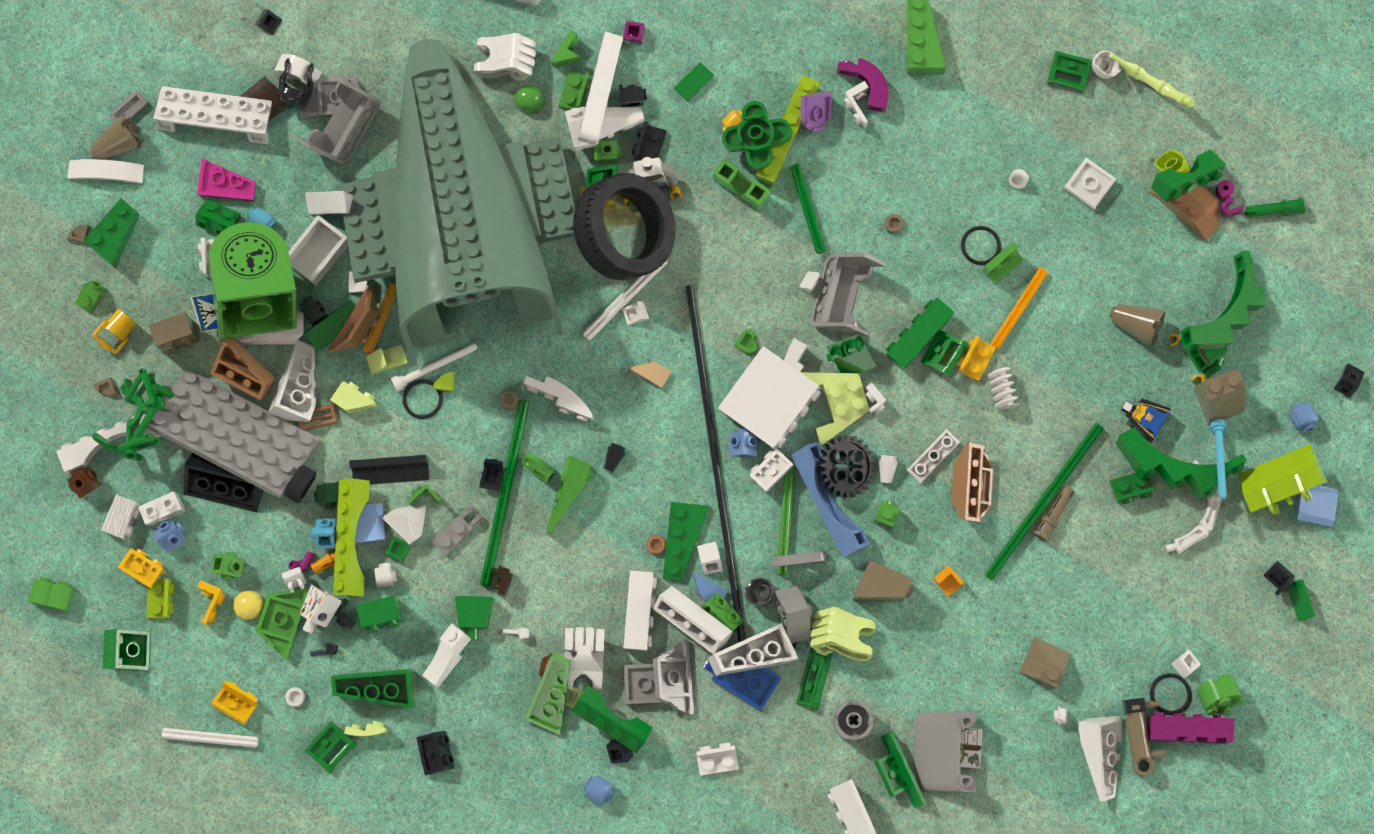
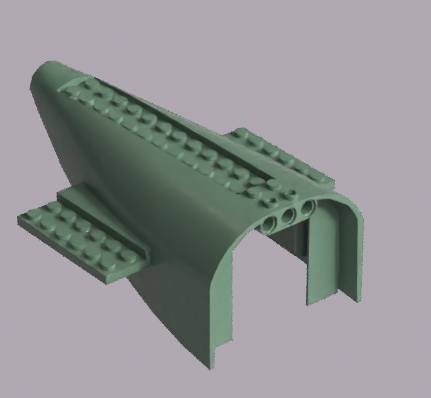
M424 39L416 42L409 49L406 66L396 168L374 172V177L338 184L339 191L353 195L349 214H343L354 282L358 283L395 275L400 332L413 366H417L415 345L422 347L447 341L435 304L443 302L447 307H454L492 299L500 294V289H512L522 325L554 319L558 334L562 335L563 332L555 299L539 247L541 243L574 237L573 219L575 206L561 139L558 137L523 145L522 141L497 146L474 97L445 46L440 41L433 39Z

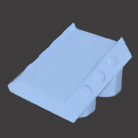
M1321 485L1310 489L1312 500L1307 502L1301 493L1297 495L1296 519L1304 523L1312 522L1322 526L1333 527L1338 489Z
M382 503L366 504L356 527L355 545L385 540L386 531L384 528Z

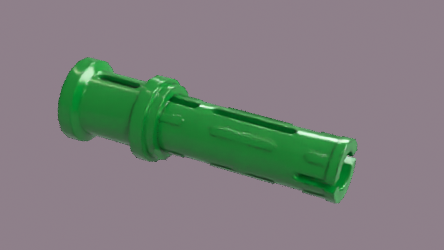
M1299 197L1297 200L1287 201V199H1283L1279 203L1245 206L1246 218L1274 214H1282L1284 216L1292 213L1304 214V199Z

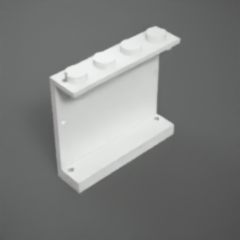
M763 346L718 409L776 450L777 447L781 448L784 445L788 432L792 433L795 430L799 417L806 415L809 410L807 406L811 401H816L821 393L819 392L821 388Z

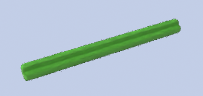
M792 461L790 462L793 463V467L784 475L778 556L789 555L795 463ZM788 566L777 567V574L786 576L788 574Z

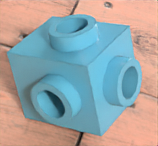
M316 519L315 527H312V539H315L316 549L335 548L336 519Z

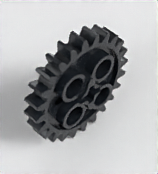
M844 435V437L837 436V439H830L831 443H825L827 449L820 450L823 456L818 457L822 461L821 464H817V467L821 468V471L817 474L823 475L820 482H826L824 488H831L830 493H836L837 497H842L843 495V498H849V496L856 497V494H863L862 489L868 490L866 483H872L870 476H875L871 472L872 469L876 468L871 463L875 461V458H870L873 451H867L869 445H862L863 440H857V436H851L850 438V435ZM837 453H839L840 456L839 460H837L836 457ZM832 464L860 465L861 468H833ZM837 472L839 473V479L836 478Z

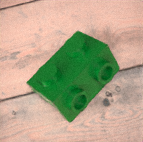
M207 198L196 212L195 224L218 236L226 228L237 224L241 213Z

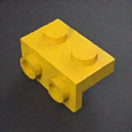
M225 680L222 684V689L211 702V706L245 725L255 711L258 699L254 694L241 690L237 684L229 683Z

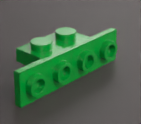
M893 731L882 735V741L889 754L875 760L874 764L889 796L893 797L906 790L914 808L925 804L924 793L916 782L915 774L908 765L907 757L900 748L898 738L894 735Z

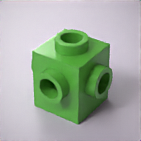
M231 552L214 554L211 573L221 575L223 580L232 581L233 578H241L244 559L238 558L236 553Z

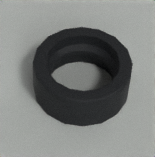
M302 465L290 481L285 496L296 503H300L314 482L317 473Z

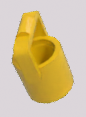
M117 309L108 321L105 319L93 332V337L106 351L109 349L112 353L116 354L129 340L127 336L137 323L120 309ZM104 327L121 340L115 349L106 340L97 336Z

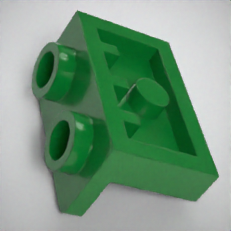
M1137 473L1110 480L1116 503L1122 502V505L1133 502L1135 497L1140 496L1141 499L1151 497V493L1156 490L1148 477L1141 480Z

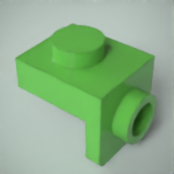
M90 281L82 286L75 304L92 313L96 309L101 296L107 293V289L97 281Z

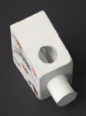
M311 585L300 615L307 619L303 630L313 634L317 625L327 627L342 601L329 592Z

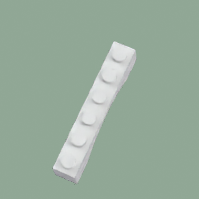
M118 422L114 425L115 427L111 429L104 428L96 433L111 442L126 436L127 422ZM147 428L143 435L151 433L153 437H161V435ZM84 436L79 439V442L65 444L56 452L64 472L71 474L72 471L79 467L82 469L86 468L93 456L103 446L94 441L92 436Z

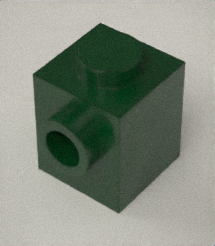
M339 482L316 486V491L314 492L315 502L319 503L321 507H325V509L336 508V504H338Z

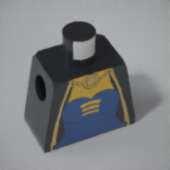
M1141 398L1137 406L1126 401L1121 411L1130 415L1126 424L1131 428L1135 427L1145 440L1152 443L1171 409Z

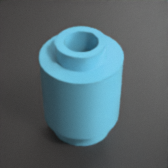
M260 207L251 209L247 215L249 218L248 222L260 223L270 228H274L277 223L273 216Z

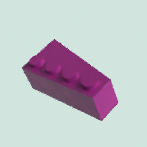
M1153 712V716H1148L1149 740L1233 743L1234 718H1224V715H1212V718H1207L1203 714H1193V717H1185L1183 713H1173V716H1165V713Z

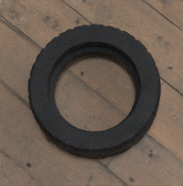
M619 173L609 176L589 186L580 196L575 207L573 230L577 246L588 264L603 276L620 281L632 280L656 271L669 258L675 241V219L667 198L650 180L633 173ZM619 195L628 199L637 207L643 217L646 227V242L642 253L636 258L630 259L621 255L612 247L606 237L603 227V211L606 202L612 196Z

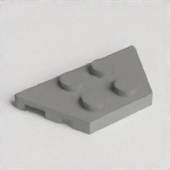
M354 76L341 77L362 89ZM334 78L316 80L313 93H311L305 111L302 112L303 119L332 117L341 101L335 95L337 80Z
M685 639L653 659L656 699L687 715H693L694 705L689 641Z

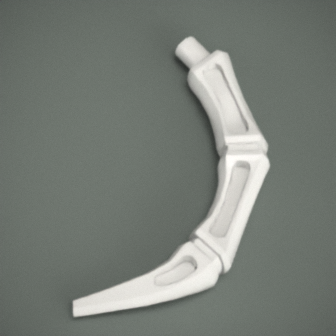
M1196 459L1193 461V464H1200ZM1218 488L1215 495L1207 498L1206 513L1199 525L1184 536L1176 538L1173 544L1165 545L1167 553L1176 551L1177 554H1181L1193 544L1208 537L1209 533L1213 531L1222 499L1219 498Z

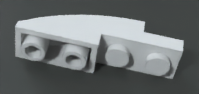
M526 376L524 385L527 387V391L534 394L541 392L545 394V398L551 401H555V398L558 399L556 406L559 408V412L569 415L573 413L577 415V419L583 422L593 420L594 417L586 404L562 383L548 376L544 383Z

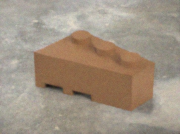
M228 338L223 341L210 374L259 400L269 395L275 377L238 340Z

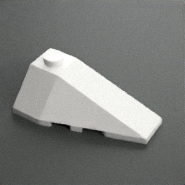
M585 107L565 111L575 151L595 146L577 140ZM606 107L598 140L606 136L611 138L619 130H628L644 122L645 119L641 107Z
M1097 717L1079 721L1080 742L1099 800L1106 801L1115 798L1118 773L1113 769L1117 760L1120 761V754L1116 753L1117 742H1122V717Z

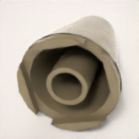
M125 114L119 116L91 144L90 154L94 159L106 160L145 146L144 139L140 141L137 133H140L138 127L130 117L125 118Z
M1118 304L1117 307L1113 306L1110 312V317L1114 324L1150 346L1155 344L1159 336L1157 334L1163 326L1166 312L1162 309Z

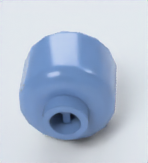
M1306 402L1293 406L1289 414L1294 428L1304 432L1313 430L1315 428L1314 425L1318 422V416L1314 407Z
M600 776L590 777L583 788L585 797L597 805H602L604 802L608 803L614 795L611 792L612 784Z

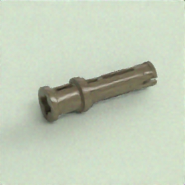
M1068 486L1063 487L1049 513L1042 517L1040 526L1037 530H1034V536L1044 542L1049 541L1048 537L1053 529L1057 528V521L1075 493L1073 489Z

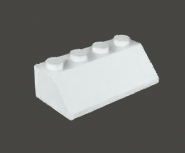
M852 779L829 789L830 794L827 796L831 805H836L838 812L835 813L840 824L844 823L847 829L843 831L844 834H876Z

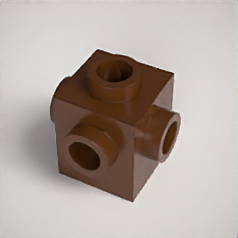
M89 467L75 469L71 472L72 477L67 479L69 488L77 494L79 499L101 486L97 480L96 473Z

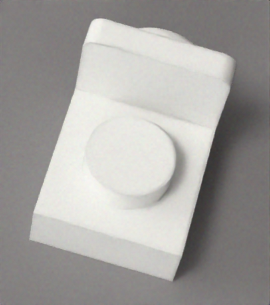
M871 383L865 389L867 392L865 396L871 403L875 401L876 404L868 412L870 414L874 412L878 414L885 408L886 399Z

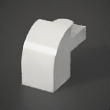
M282 54L274 71L282 74L285 69V60L289 58L291 66L286 78L296 79L307 86V68L310 62L295 55ZM315 67L312 73L314 85L322 73Z

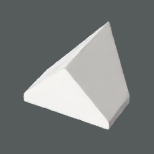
M426 504L394 509L384 515L383 519L410 545L422 536Z

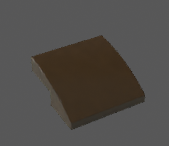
M265 76L239 96L272 101L268 122L286 108L279 100L278 90Z

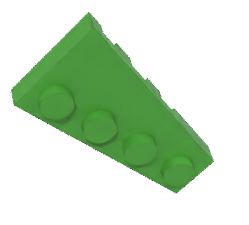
M553 652L524 719L558 735H561L571 667L570 659Z

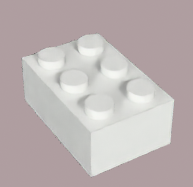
M317 215L289 250L291 268L316 287L348 247L347 236Z

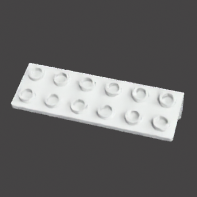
M162 86L153 119L157 130L176 132L177 124L243 132L247 133L249 142L268 144L267 125L272 101Z

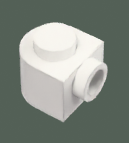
M390 563L378 564L379 568H374L377 588L393 586V582L397 581L395 570L391 569Z

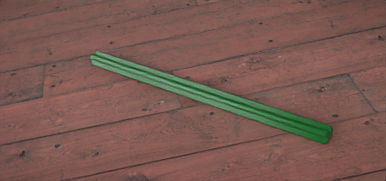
M520 400L480 580V585L490 587L493 568L495 567L530 402L527 400Z
M1095 423L986 571L985 576L989 580H994L1101 434L1104 428L1100 424Z

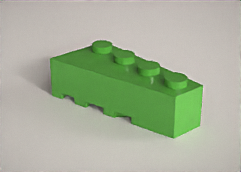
M907 0V74H944L946 66L928 0Z

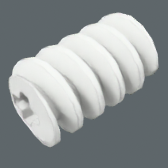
M1010 367L997 369L988 374V379H993L989 385L995 387L991 390V393L997 394L993 397L994 401H998L995 404L997 409H1009L1020 405L1013 403L1018 396H1012L1016 389L1010 388L1014 381H1008L1013 375L1006 374V371L1011 369Z

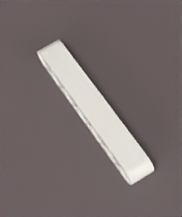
M609 32L604 33L578 141L592 145L597 144L623 36Z

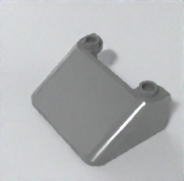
M923 712L917 715L915 719L914 774L920 790L927 792H976L975 780L969 775H960V729H970L975 725L976 712Z

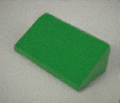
M1300 579L1292 582L1293 586L1288 590L1298 621L1315 617L1316 614L1304 580Z

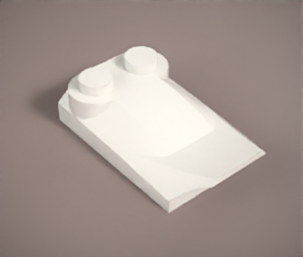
M296 308L297 329L237 337V340L243 346L295 345L296 341L304 335V313Z

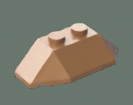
M1200 186L1191 193H1185L1178 199H1172L1168 202H1165L1152 188L1149 192L1205 241L1219 228L1218 199L1205 187Z
M367 285L330 346L329 351L332 353L358 347L361 343L365 344L370 335L367 333L370 327L374 328L380 319L377 317L379 312L373 288L370 285Z
M967 443L953 466L951 502L962 520L981 522L982 517L991 507L993 466L985 452L986 448L984 445Z

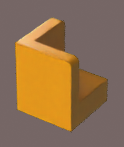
M949 565L933 579L947 596L954 593L964 583Z

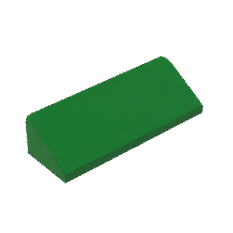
M351 299L304 332L317 351L324 348L337 337L355 307Z
M811 647L796 704L818 710L833 653H828L825 656L818 654Z

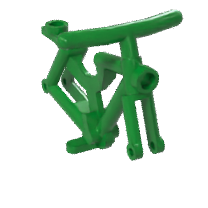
M144 368L139 370V375L133 384L131 380L126 378L124 379V384L120 387L121 392L125 395V401L131 405H137L135 417L132 420L129 419L126 423L125 443L117 446L98 433L92 435V439L106 449L126 459L136 461L143 459L141 454L136 453V449L140 450L161 444L162 439L159 437L153 438L151 433H147L145 436L142 435L156 412L165 408L164 400L161 397L165 396L169 399L174 397V393L171 390L156 383L154 373L150 372L148 374ZM143 380V384H142L141 387L139 388L138 392L135 393V391H136V389L138 388L139 384H140L141 381ZM145 390L149 398V400L144 401L142 398V395L145 392ZM148 411L145 417L143 418L142 422L140 423L143 412Z

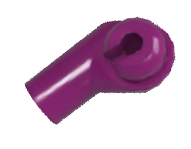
M307 551L303 560L290 561L288 568L292 570L300 567L302 572L307 571L316 554Z

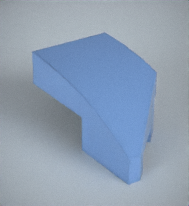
M693 573L692 577L697 587L696 592L702 600L707 602L716 593H720L725 598L727 590Z

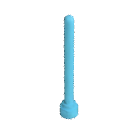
M1214 419L1210 422L1211 432L1215 435L1218 493L1220 499H1225L1227 493L1223 434L1226 431V422L1223 419Z

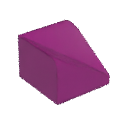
M626 21L623 40L642 45L645 31L644 23Z

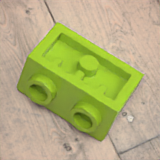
M171 579L157 580L151 589L148 588L147 619H171V614H174L175 611L172 595H175L176 590L175 583H172Z

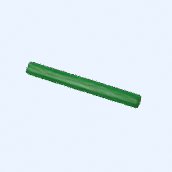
M795 164L791 166L790 170L815 252L821 254L826 251L801 166L800 164Z

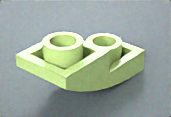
M373 721L372 724L367 723L365 731H363V726L352 724V727L346 726L344 734L370 737L385 734L388 732V729L384 728V723Z

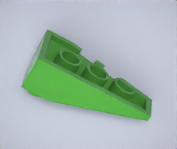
M567 456L560 479L562 487H559L556 493L555 502L557 503L556 506H553L546 529L547 534H552L586 487L587 482L592 481L594 471L591 470L592 466L572 456Z

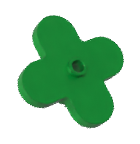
M751 101L742 109L741 124L728 127L722 135V141L726 149L731 152L746 151L749 165L756 170H763L772 163V147L786 144L792 137V128L784 119L769 120L764 104L758 101Z

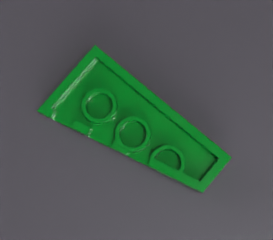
M671 502L663 579L682 581L709 506Z

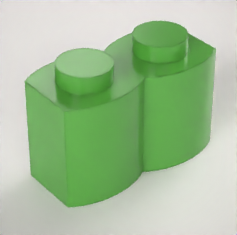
M41 576L40 580L34 579L28 602L69 611L75 590L70 587V583L59 581L58 584L51 583L52 579Z

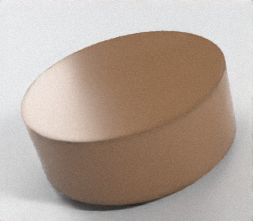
M653 535L647 540L646 546L651 554L659 555L665 550L666 543L663 537Z

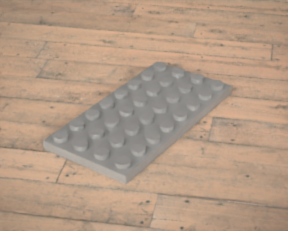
M186 369L171 389L174 397L171 399L164 398L165 408L156 412L147 429L279 499L287 489L295 473L304 465L320 438L284 419L269 414L267 410L189 369Z

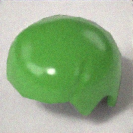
M523 85L514 97L516 106L526 114L538 113L543 109L545 103L543 93L534 85Z

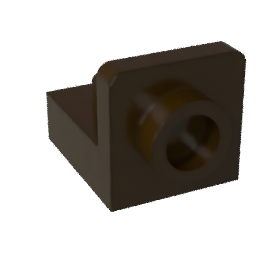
M499 566L498 569L493 568V573L503 577L498 579L495 589L498 590V595L506 597L513 574L509 573L510 569Z

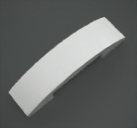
M70 160L67 179L112 180L142 184L144 165L113 160Z

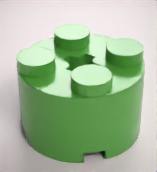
M1231 674L1219 675V680L1213 681L1211 678L1197 687L1198 696L1208 716L1216 713L1226 715L1231 712L1230 708L1244 702L1237 683Z

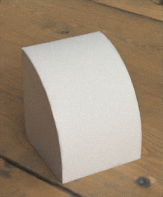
M716 542L697 546L704 575L723 571Z

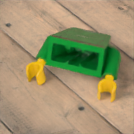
M1172 333L1168 336V339H1170L1171 337H1175L1177 339V341L1171 343L1170 346L1178 345L1179 340H1181V333L1178 335ZM1227 347L1223 349L1186 350L1198 372H1203L1201 375L1193 376L1192 381L1199 377L1201 382H1203L1205 378H1210L1218 372L1224 362V354L1228 351Z

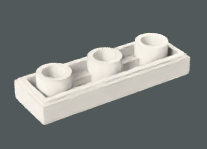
M946 429L907 469V472L921 484L958 446L960 441ZM935 453L937 455V458L932 459L930 457V454Z

